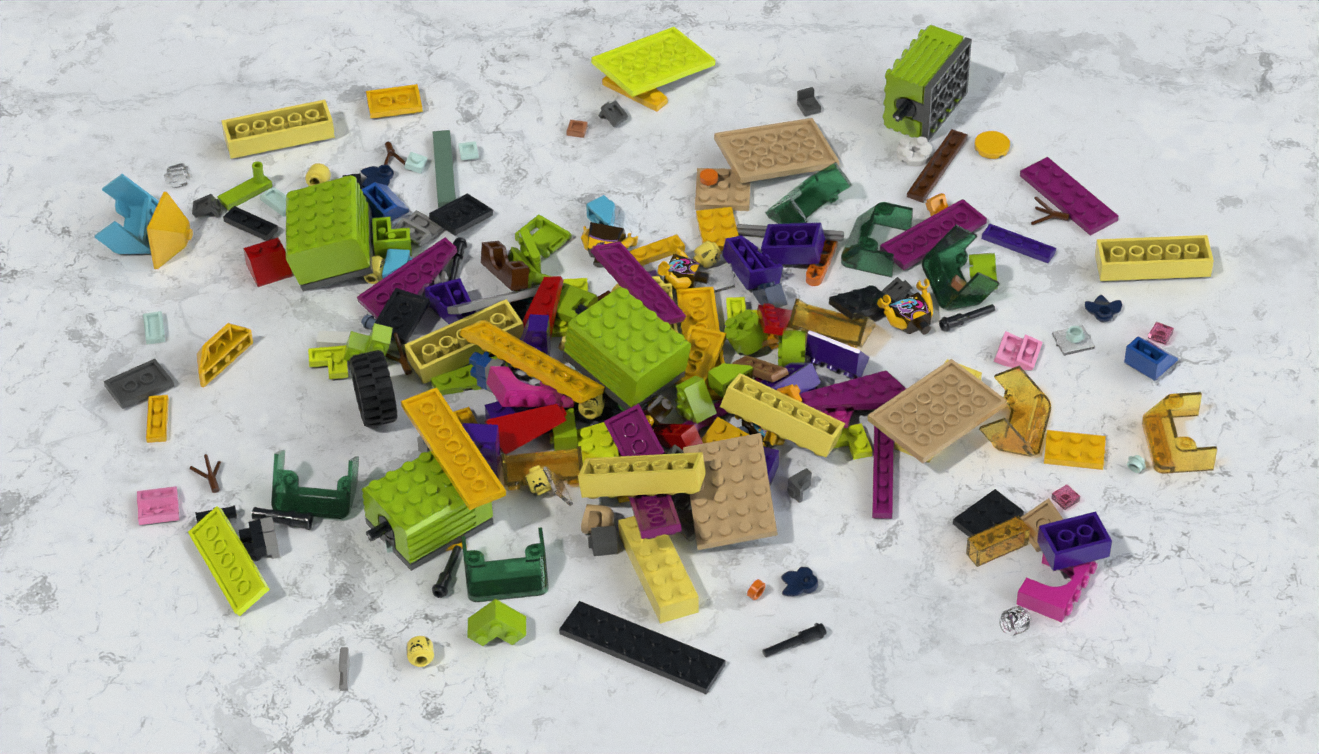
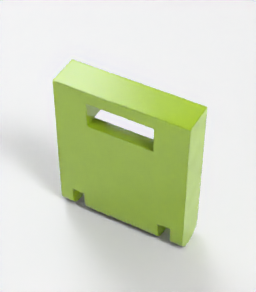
M539 214L520 229L528 228L529 232L534 228L539 229L531 236L540 255L548 258L550 254H553L567 240L569 241L572 238L569 231ZM519 230L515 233L516 241L519 238Z
M528 228L519 230L517 241L520 245V252L534 269L541 273V256Z
M563 283L556 318L570 322L571 319L578 315L574 309L582 301H584L583 305L585 307H591L598 302L597 295Z

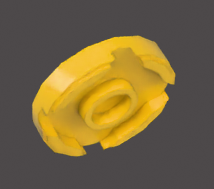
M986 131L980 133L975 138L974 149L982 157L997 159L999 156L1007 155L1010 149V140L1003 133Z

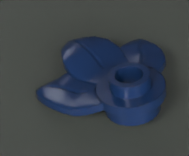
M389 165L370 166L362 169L361 173L367 177L363 181L362 187L365 188L374 182L388 186L390 179L394 176L393 170Z
M1099 295L1094 302L1085 301V309L1089 313L1094 314L1097 320L1108 322L1112 320L1113 315L1121 311L1122 302L1121 300L1109 302L1103 295Z
M800 567L797 571H788L781 576L783 582L787 584L786 588L782 591L784 596H798L802 592L807 594L813 593L818 587V579L808 567Z

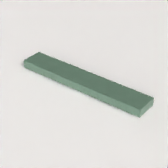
M450 130L432 131L438 207H442L456 199Z

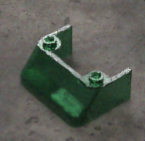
M837 162L808 177L770 207L765 214L769 219L778 224L807 223V218L827 202H830V204L839 199L838 194L853 185Z
M880 202L858 216L841 254V264L846 268L892 278L894 254L877 250L878 242L870 238L875 224L904 231L912 227L913 208Z
M955 225L922 260L923 271L929 280L939 306L947 311L979 305L1000 285L998 281L977 272L959 292L951 286L955 275H958L966 282L961 268L968 260L966 248L977 238V234L958 225Z
M280 450L274 454L271 498L273 510L285 512L296 510L298 513L305 514L312 512L313 517L343 519L350 514L358 483V456L349 460L348 475L338 480L337 490L299 487L297 473L292 470H284L285 450Z
M542 527L538 528L539 543L527 546L525 557L485 561L482 552L478 550L467 551L466 538L461 536L469 600L472 602L493 601L494 599L505 600L541 596L547 593L549 584Z

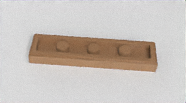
M748 355L732 363L750 365L753 367V376L770 382H775L789 375L785 367Z

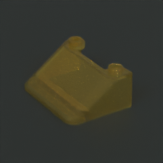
M797 298L795 299L788 328L792 330L806 331V334L810 330L856 349L863 347L876 327V323L869 317L850 320L842 313L808 305Z

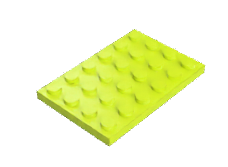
M675 27L591 57V63L632 97L715 66L716 59Z

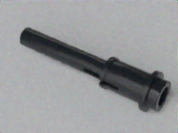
M461 237L453 241L457 248V253L452 257L449 281L456 279L460 260L463 259L464 250L467 248L466 240Z
M991 304L965 314L958 313L948 318L942 317L939 320V326L942 331H950L953 327L963 325L965 321L995 311V306Z
M458 545L454 546L444 571L439 574L436 584L432 586V593L437 598H442L448 593L447 588L452 580L451 573L462 550Z
M815 623L813 627L799 631L797 636L763 649V655L768 657L801 642L806 644L816 638L822 639L826 635V629L822 623Z

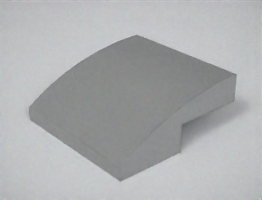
M417 210L408 219L403 217L392 228H410L411 242L419 246L429 243L445 230L431 221L427 215Z

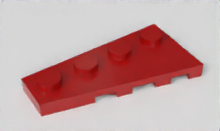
M561 276L543 278L522 321L525 328L530 314L549 315L550 339L564 281Z
M769 303L758 304L757 308L763 333L781 336L786 331L789 323H791L795 313L794 310L776 308Z

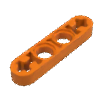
M825 240L822 251H827L829 254H821L819 263L824 266L809 265L806 271V283L808 285L818 286L822 283L837 249L838 241H830L828 245L827 242L829 241Z

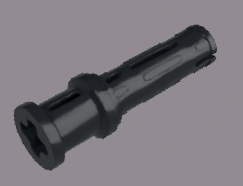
M254 507L252 510V519L254 520L272 517L273 522L284 523L291 528L295 526L304 527L306 530H310L313 525L314 517L312 512L305 514L298 513L296 510L285 512Z

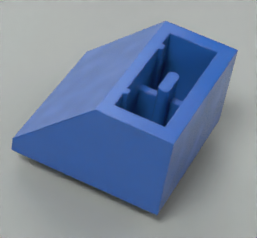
M374 182L362 189L366 202H368L372 210V218L390 217L391 221L409 212L406 205L387 185Z
M1139 336L1126 346L1124 363L1154 381L1178 361V357Z

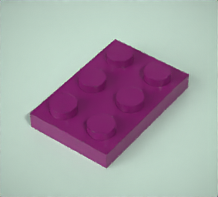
M639 404L604 421L621 456L665 454Z

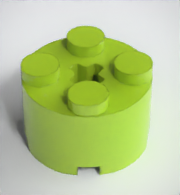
M995 253L970 254L969 265H973L969 267L970 278L974 279L971 281V292L998 289Z
M750 309L725 321L724 333H727V340L738 354H753L761 349L764 339L766 341L768 339V333H763L760 319Z
M786 330L782 336L778 335V366L784 367L789 363H805L806 331Z

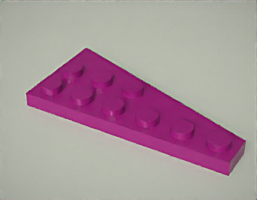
M444 237L357 296L358 302L377 319L395 288L421 296L425 291V287L432 283L435 277L457 253L456 246Z
M885 370L803 392L799 395L802 398V403L821 412H824L826 408L844 411V407H853L854 410H869L879 408L906 390V388Z

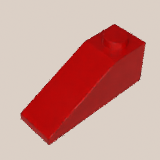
M660 423L653 429L659 443L668 449L674 444L682 450L683 447L703 444L695 425Z

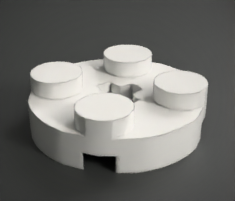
M925 137L902 138L897 146V158L901 162L902 160L907 162L909 166L925 165L927 160L932 158V146Z

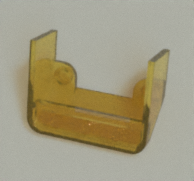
M1019 365L994 375V378L1005 389L1003 398L1007 400L1006 407L1011 410L1009 420L1002 418L980 426L979 430L997 450L1032 457L1040 453L1051 413V403L1048 397Z
M1201 392L1169 394L1144 413L1142 426L1153 468L1158 473L1168 474L1214 470L1217 446L1197 447L1196 442L1192 438L1178 437L1173 418L1198 416L1202 398Z
M581 446L567 450L515 455L501 454L504 487H508V491L520 490V486L527 485L525 476L530 473L529 469L540 465L541 468H548L554 482L567 481V485L579 484L578 475L583 466Z

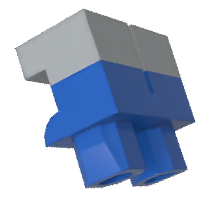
M486 351L483 355L474 352L469 358V363L474 365L471 368L470 375L477 379L478 386L493 393L486 383L490 366H506V361L498 358L494 360L489 357V353Z

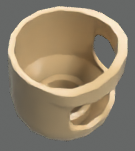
M586 505L581 524L582 533H591V528L614 526V512L610 507Z

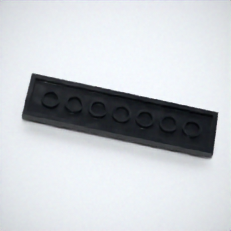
M581 601L577 603L559 629L560 635L704 694L708 693L725 667V660Z

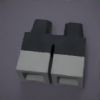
M272 517L248 522L249 528L238 530L242 543L252 541L251 543L243 544L250 557L255 556L256 561H259L262 556L271 555L272 559L280 558Z

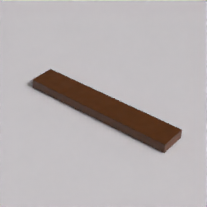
M951 129L907 192V198L922 203L926 200L966 142L968 134Z

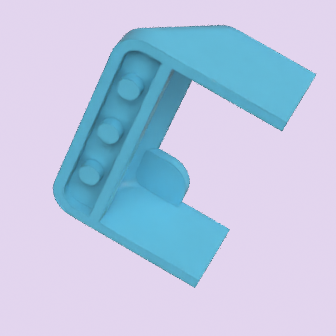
M121 174L104 186L102 191L116 200L115 210L125 218L124 227L114 221L98 232L94 238L117 254H149L151 250L147 227L159 201L124 174Z

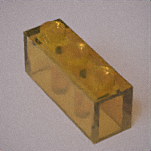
M1017 516L968 537L966 554L975 566L979 567L1027 546L1030 529Z

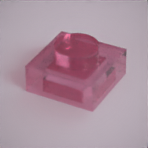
M1156 322L1149 332L1148 339L1166 345L1173 334L1174 328Z
M1066 484L1053 492L1051 499L1066 510L1080 501V495Z

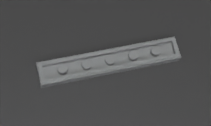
M539 286L447 307L448 314H462L484 309L505 299L508 302L534 297Z

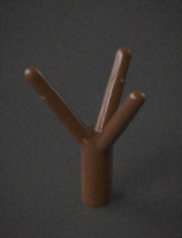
M386 142L385 148L388 154L384 165H388L390 157L394 156L405 166V161L394 152L392 143Z
M1034 197L1044 207L1036 206L1035 209L1049 215L1032 221L1031 225L1051 218L1068 221V213L1054 211L1038 197Z
M395 332L394 338L400 358L388 353L385 357L400 363L405 375H410L412 370L407 361L406 351L403 354L398 334Z
M205 454L204 458L208 475L193 466H190V470L208 479L212 493H217L220 489L216 475L221 461L217 462L212 473L208 455Z

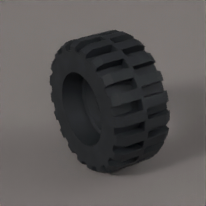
M375 350L353 355L349 359L350 370L364 426L370 428L395 422L398 418L397 405L384 353Z

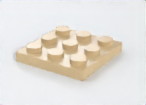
M697 168L695 210L732 207L733 211H749L750 182L739 183L732 169ZM704 169L715 170L718 173L717 183L710 186L702 184L700 182V172Z

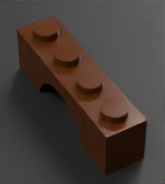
M500 241L482 242L481 264L511 291H520L521 289L528 288L529 267L523 261L509 262L506 247Z

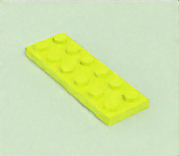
M216 506L188 531L235 614L241 616L270 590L220 507Z

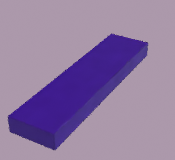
M989 224L982 233L981 239L1045 263H1049L1056 253V248L993 224Z

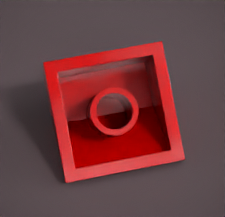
M279 238L243 248L246 265L257 287L293 277L291 268L286 260L285 249Z

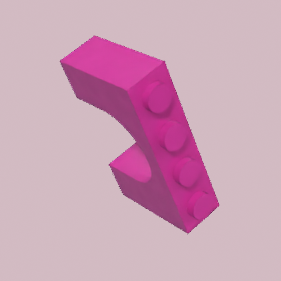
M490 366L486 383L502 407H544L553 404L562 405L563 407H574L575 402L572 398L565 394H560L551 386L544 385L542 381L539 383L540 386L529 385L518 380L507 366Z
M1043 554L1042 564L1050 566ZM1091 561L1060 569V571L1070 577L1071 581L1059 587L1047 586L1026 577L1018 590L1017 605L1062 623L1065 616L1071 614L1072 604L1074 601L1078 602L1081 596V589L1087 587L1090 579L1089 576L1095 573L1098 563Z

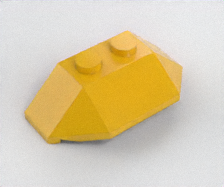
M227 323L200 348L197 353V364L201 387L204 388L253 344L251 329Z

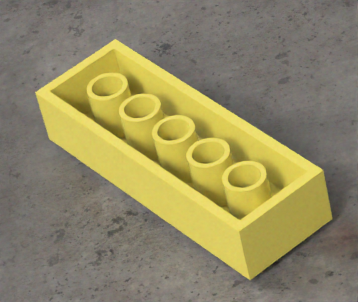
M326 100L221 120L230 159L335 138L333 120Z
M1207 235L1097 239L1095 259L1100 281L1211 277L1214 260Z
M505 299L405 344L407 360L422 383L430 382L433 377L469 364V358L474 352L482 355L485 353L481 347L469 343L460 336L462 328L486 320L520 339L523 334L524 325L508 300Z
M741 373L728 386L720 405L728 413L736 414L747 422L759 425L763 430L776 433L780 438L788 439L796 443L797 446L807 448L816 455L827 457L837 444L845 425L844 422Z
M703 452L586 458L578 475L581 497H588L589 499L606 496L615 498L618 496L635 497L637 495L694 494L700 491L706 472Z
M634 516L618 520L619 538L659 623L698 613L699 596L669 535H660L653 539H641Z

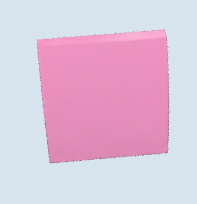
M1005 331L994 362L1011 368L1033 370L1043 342L1026 334L1022 339Z
M177 486L137 491L139 525L179 520Z

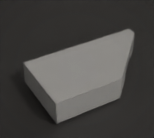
M341 647L340 691H348L350 668L348 647Z

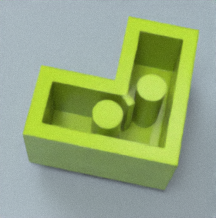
M390 217L372 218L375 256L386 259L388 249L410 250V256H412L410 228L392 229Z
M374 323L370 335L351 331L346 343L344 360L350 361L349 359L353 355L375 350L382 351L386 356L391 342L392 328Z
M694 376L676 386L678 398L675 399L677 405L675 408L680 417L698 424L717 413L703 378Z
M494 599L468 618L467 638L481 646L486 645L496 637L514 645L526 636V616L497 599Z

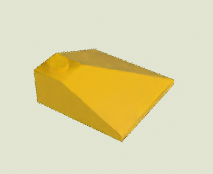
M163 192L147 227L154 269H159L183 250L193 236L189 220L167 192Z

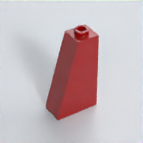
M553 404L487 419L484 422L485 424L498 425L500 450L503 455H507L567 421L565 418L567 413L562 405Z

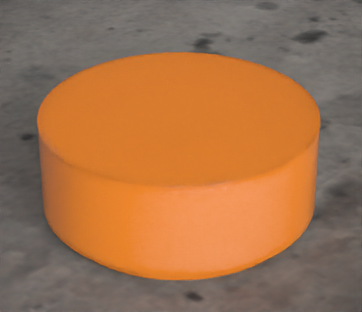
M704 169L700 172V182L702 184L710 186L717 183L718 173L715 170Z
M759 579L754 581L747 592V596L752 600H757L765 590V583Z

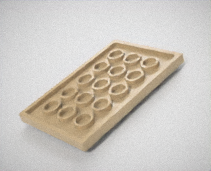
M813 118L714 134L715 142L739 183L838 168L840 163Z
M950 359L868 414V421L921 463H925L1006 407L1007 400L953 359Z
M761 433L683 447L684 453L703 452L706 475L700 491L690 494L698 550L778 535Z

